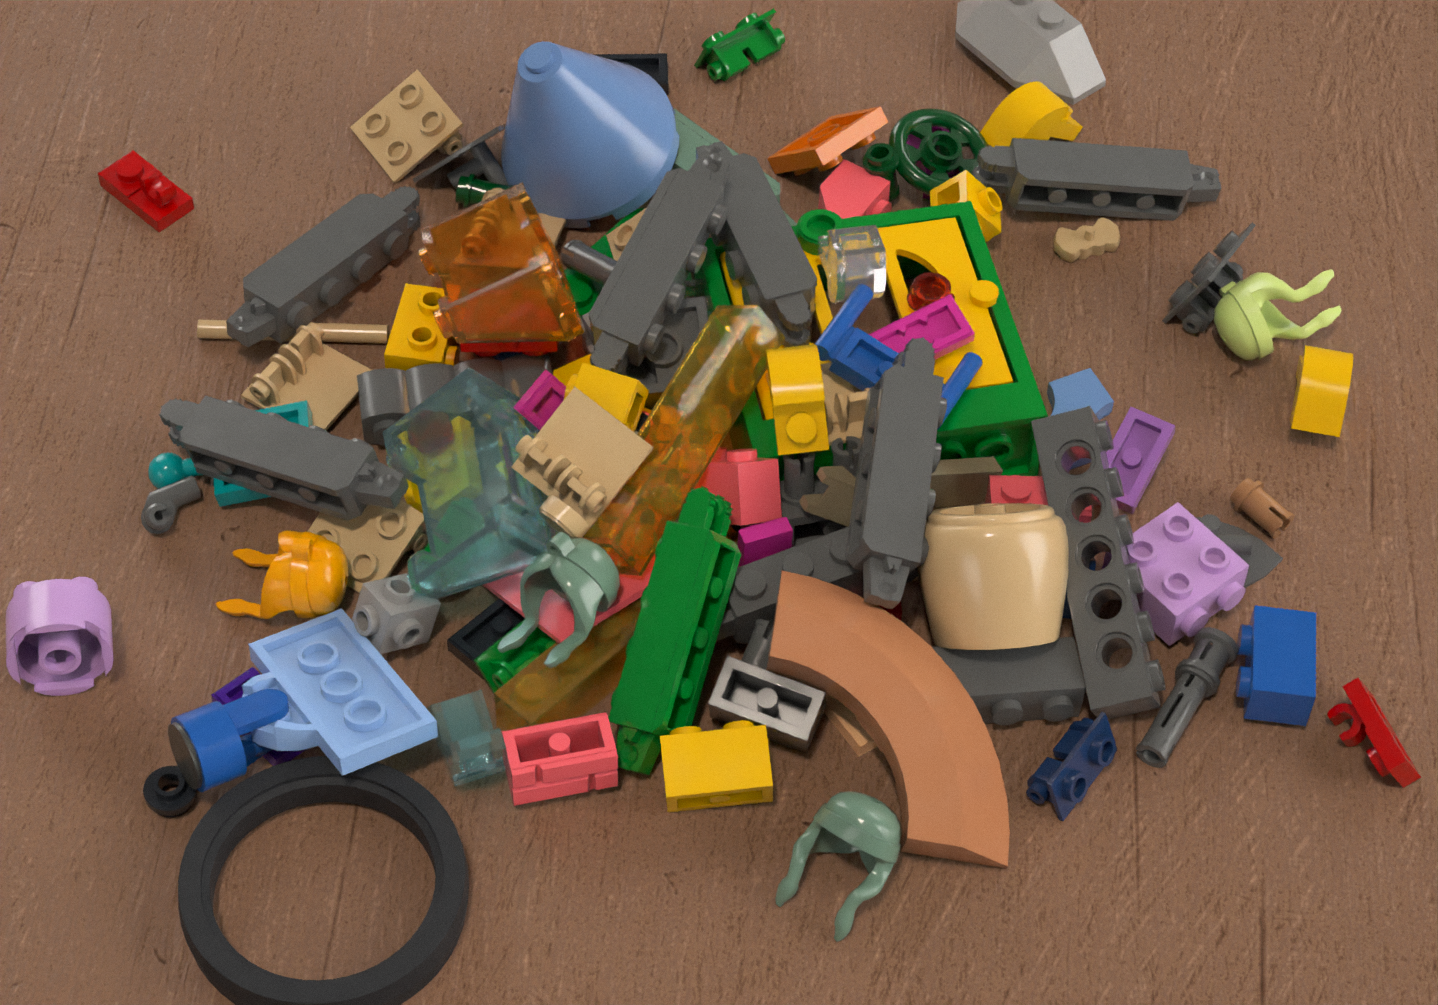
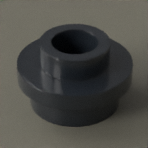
M173 765L164 766L152 772L147 777L143 786V795L148 807L164 817H178L186 813L191 808L198 793L197 789H192L185 781L178 766ZM178 786L172 791H163L166 787Z

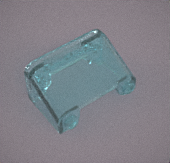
M470 367L466 368L383 431L388 466L403 473L406 479L418 485L430 552L421 550L410 556L407 577L412 589L420 595L433 599L443 598L524 572L526 567L537 558V555L547 549V542L558 533L539 515L538 509L548 496L512 468V465L520 456L515 451L518 442L525 435H529L534 439L540 430L513 408L521 399L519 396Z

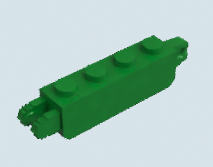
M703 486L696 489L692 488V491L687 493L686 503L682 506L678 523L668 520L666 522L663 535L656 546V559L648 586L641 596V610L636 627L626 647V660L620 681L611 698L609 722L619 726L616 744L618 767L643 775H650L661 750L660 736L670 735L673 729L692 725L741 558V552L736 542L726 538L731 522L729 518L733 515L731 514L733 510L731 508L732 503L726 501L720 495L716 496L709 492Z

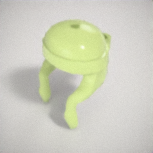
M1330 269L1320 273L1307 285L1297 290L1292 289L1274 275L1264 272L1254 273L1237 284L1233 281L1219 289L1222 299L1214 310V323L1221 339L1235 355L1244 360L1252 361L1257 358L1260 360L1273 353L1272 338L1304 339L1319 329L1328 327L1340 315L1341 307L1339 305L1322 311L1306 325L1300 327L1287 319L1269 300L1284 299L1290 302H1301L1313 295L1319 294L1334 277V271Z

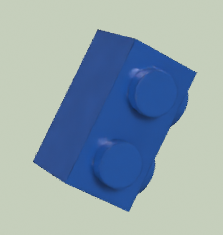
M1254 605L1249 625H1240L1237 639V655L1245 656V667H1239L1236 680V697L1244 698V719L1306 726L1316 698V612Z

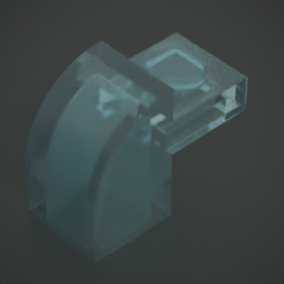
M482 690L435 703L426 708L437 720L438 737L435 739L449 778L454 786L506 771L500 752L506 746L500 728L493 729Z

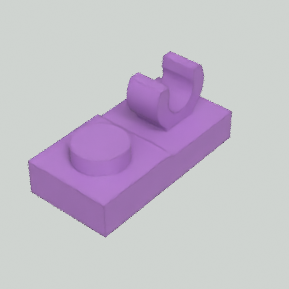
M1130 407L1113 439L1114 449L1106 452L1109 468L1117 467L1122 481L1124 496L1116 498L1118 508L1130 514L1134 513L1175 434V425L1134 407Z

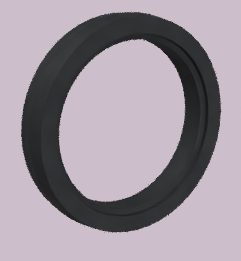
M327 756L301 758L272 766L252 775L226 792L208 810L193 831L184 851L178 878V910L185 940L208 981L235 1005H400L423 989L439 973L449 959L463 929L469 894V874L465 852L453 821L437 798L413 778L378 762L342 776ZM345 802L370 807L396 819L416 836L426 850L436 876L434 894L427 915L418 930L402 948L381 963L350 976L327 980H302L277 975L262 969L248 961L231 946L222 934L214 917V892L219 873L226 859L236 845L250 831L279 813L313 803Z

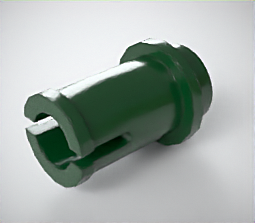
M877 143L867 149L863 157V167L870 174L878 175L891 182L890 202L900 194L896 175L899 156L890 145Z
M471 173L469 177L461 175L455 200L457 203H462L464 209L469 210L471 206L483 207L482 198L488 190L501 188L506 191L508 198H514L515 186L477 179V175ZM510 202V208L512 210L513 202Z

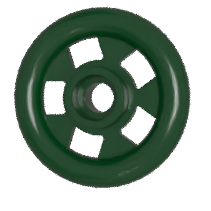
M932 108L915 110L900 118L891 130L888 144L899 156V164L896 168L898 173L911 186L927 195H930V190L949 180L948 174L956 170L960 172L967 170L969 173H972L974 167H978V162L976 161L979 150L985 148V146L989 147L979 130L966 119L949 111ZM932 127L943 128L949 132L935 131L932 133ZM910 134L922 139L918 149L907 144ZM962 147H969L974 159H963ZM918 161H921V163L933 173L931 175H928L925 172H923L920 168H918L915 164Z

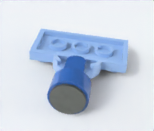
M342 608L249 643L251 661L262 674L252 677L242 685V698L224 705L218 701L208 703L172 717L171 724L168 726L169 742L177 766L188 785L199 792L207 791L244 776L249 765L271 750L300 751L319 746L343 776L438 737L437 720L366 636H362L357 632L354 622ZM251 732L250 734L240 737V735Z

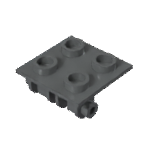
M1253 222L1239 235L1234 231H1230L1213 250L1216 256L1208 252L1200 259L1190 272L1193 274L1191 278L1192 283L1185 280L1168 299L1173 307L1162 320L1165 324L1176 315L1183 321L1184 329L1190 333L1195 334L1198 331L1207 329L1210 322L1214 319L1215 307L1222 299L1219 289L1232 281L1236 284L1239 281H1243L1242 267L1228 260L1256 226Z

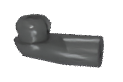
M192 475L149 493L141 513L142 525L146 530L155 534L166 532L172 526L180 506L201 498L200 489Z

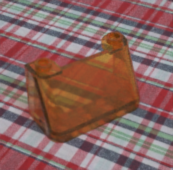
M523 182L420 230L425 247L418 250L419 256L430 276L438 273L445 296L438 299L440 309L433 312L436 323L445 339L453 336L459 344L565 342L586 333L564 266Z

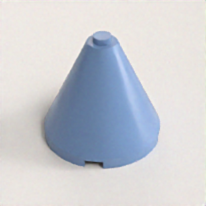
M551 42L535 43L526 48L518 60L501 149V161L506 181L509 186H515V196L529 212L543 213L566 219L564 227L588 228L590 227V220L600 219L611 214L618 220L648 201L655 194L666 172L672 169L679 147V135L676 131L674 115L676 114L662 87L651 76L638 68Z

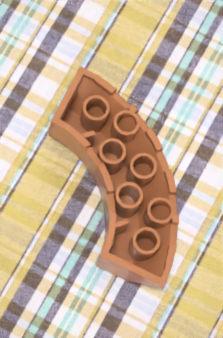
M781 571L766 670L826 692L827 697L831 695L856 715L855 719L871 736L881 753H884L896 781L895 787L901 810L902 837L900 852L1006 869L1008 867L1010 830L1007 795L1000 762L989 731L974 701L955 673L927 642L905 623L880 606L867 603L863 597L817 578Z

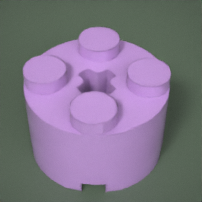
M76 577L72 580L27 581L17 585L14 589L13 598L6 609V666L11 677L19 684H21L20 678L34 684V692L50 696H66L77 694L93 687L94 679L104 671L106 676L113 665L112 618L110 604L106 597L98 590L97 583L88 577Z

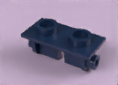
M1101 712L1095 721L1089 718H1082L1081 721L1072 722L1068 731L1053 749L1054 756L1064 761L1047 757L1036 772L1027 780L1029 788L1026 790V794L1029 799L1037 804H1043L1045 801L1052 802L1060 821H1064L1075 805L1083 800L1088 788L1103 768L1112 762L1118 750L1106 713Z

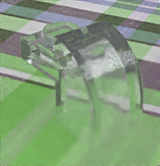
M876 225L828 230V235L818 236V254L828 279L827 295L831 303L845 302L859 284H864L871 288L873 291L872 299L883 296L886 283V250Z

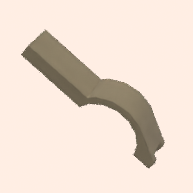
M994 457L939 460L936 470L931 475L930 489H934L936 493L933 508L981 504L986 497L989 475H1001L1003 472ZM843 466L820 467L816 474L823 484L829 485L822 494L803 495L799 503L806 512L849 527L856 477Z

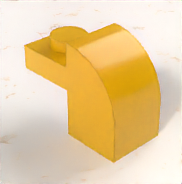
M1034 81L1024 84L1010 93L998 105L980 133L989 146L1009 147L1012 138L1049 140L1050 137L1074 141L1083 126L1070 116L1073 112L1070 106L1043 83Z
M816 344L765 350L778 455L829 450L824 404L825 395L819 352Z
M1305 345L1303 356H1299L1296 371L1297 386L1290 415L1291 429L1340 437L1353 368L1352 353Z

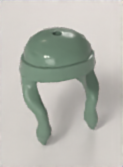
M558 532L546 544L547 549L538 554L537 558L526 567L520 581V601L525 620L521 626L506 635L497 647L499 652L504 653L516 649L525 643L538 626L539 608L544 594L552 589L560 597L570 602L574 612L575 623L573 634L555 646L548 654L547 660L544 663L548 668L556 667L566 661L571 652L586 640L593 628L596 611H607L616 600L620 587L618 569L610 555L602 547L584 538H570L563 532Z
M856 791L839 792L831 797L828 803H824L813 817L814 820L795 842L788 873L779 883L775 897L776 904L781 907L796 894L799 889L800 878L810 854L817 852H859L869 875L847 896L836 914L834 921V939L836 942L844 939L850 932L854 913L860 904L875 897L883 889L894 864L897 862L901 848L899 842L902 836V826L895 812L880 800Z

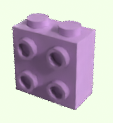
M1178 502L1133 533L1134 544L1126 545L1130 563H1138L1144 583V592L1137 593L1140 612L1146 610L1149 612L1154 632L1169 646L1184 635L1188 637L1194 636L1206 625L1211 616L1221 609L1224 611L1232 609L1245 594L1244 583L1249 565ZM1105 552L1102 569L1107 567L1111 561L1112 554L1109 552Z

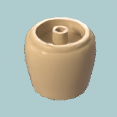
M987 503L949 507L932 511L931 515L926 519L924 536L929 544L928 555L924 564L917 566L934 644L949 649L997 650L1043 645L1059 639L1068 579L1069 545L1066 526L1062 518L1055 515L1054 509L1048 505L1032 503Z

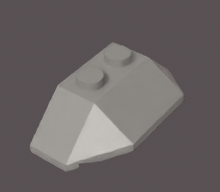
M961 0L958 2L955 38L1013 87L1019 88L1029 82L1039 81L1055 95L1061 97V100L1065 103L1072 105L1105 87L1106 78L1082 24L1053 0Z

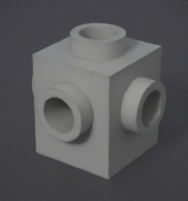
M414 572L363 583L352 621L357 632L362 636H366L377 651L383 654L427 643L441 603Z

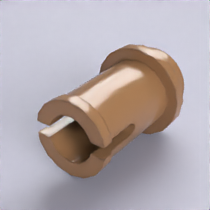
M1246 478L1230 496V501L1235 504L1234 510L1237 513H1246L1267 531L1269 536L1276 539L1281 535L1279 529L1285 531L1294 520L1295 514L1288 511L1264 491L1263 482L1260 480L1254 482L1250 478Z

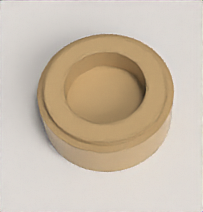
M550 495L538 509L539 515L556 532L567 534L570 538H582L590 529L588 523L575 510L553 495Z

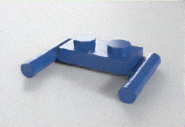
M859 284L815 344L818 348L820 360L832 362L829 368L831 372L864 391L865 388L873 387L882 374L894 366L892 363L899 353L861 329L853 327L855 321L873 298L871 288L867 285ZM966 353L946 384L943 383L941 397L946 398L947 409L942 424L982 366V359L976 353Z

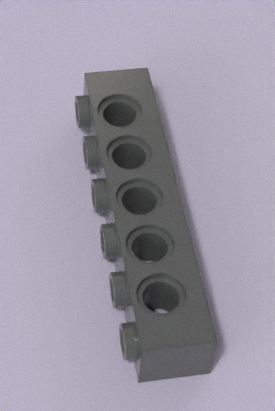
M1090 406L1033 420L1031 423L1048 506L1054 509L1055 515L1062 518L1066 526L1069 545L1066 593L1090 709L1096 717L1101 712L1106 713L1109 720L1161 708L1158 691L1166 689L1159 660L1151 661L1147 642L1155 641L1154 629L1149 612L1147 610L1140 612L1137 593L1144 592V583L1138 563H1130L1126 545L1134 544V537L1127 514L1120 515L1116 498L1124 496V491L1117 467L1109 468L1106 451L1114 449L1108 422L1107 420L1099 421ZM1081 458L1091 459V465L1086 472L1080 475L1069 474L1070 467L1075 461ZM1090 505L1101 506V512L1095 520L1088 523L1079 522V516L1086 507ZM1101 552L1112 554L1110 563L1104 569L1098 571L1089 569V563L1096 554ZM1110 600L1122 601L1121 610L1115 617L1111 619L1099 618V611L1103 604ZM1121 648L1132 650V658L1126 666L1118 669L1109 667L1110 657L1115 651Z

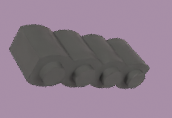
M520 354L502 361L480 358L467 360L454 366L432 363L415 366L406 371L383 368L357 375L364 441L370 444L385 446L396 444V432L404 426L424 436L457 411L472 419L474 434L489 435L508 427L537 430L533 424L513 407L545 369L552 374L550 356Z

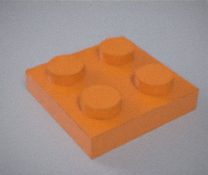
M881 106L831 116L767 159L775 174L793 171L795 176H798L815 167L820 172L825 171L842 162L843 157L841 153L850 147L852 150H856L875 140L874 132L887 124L888 120Z

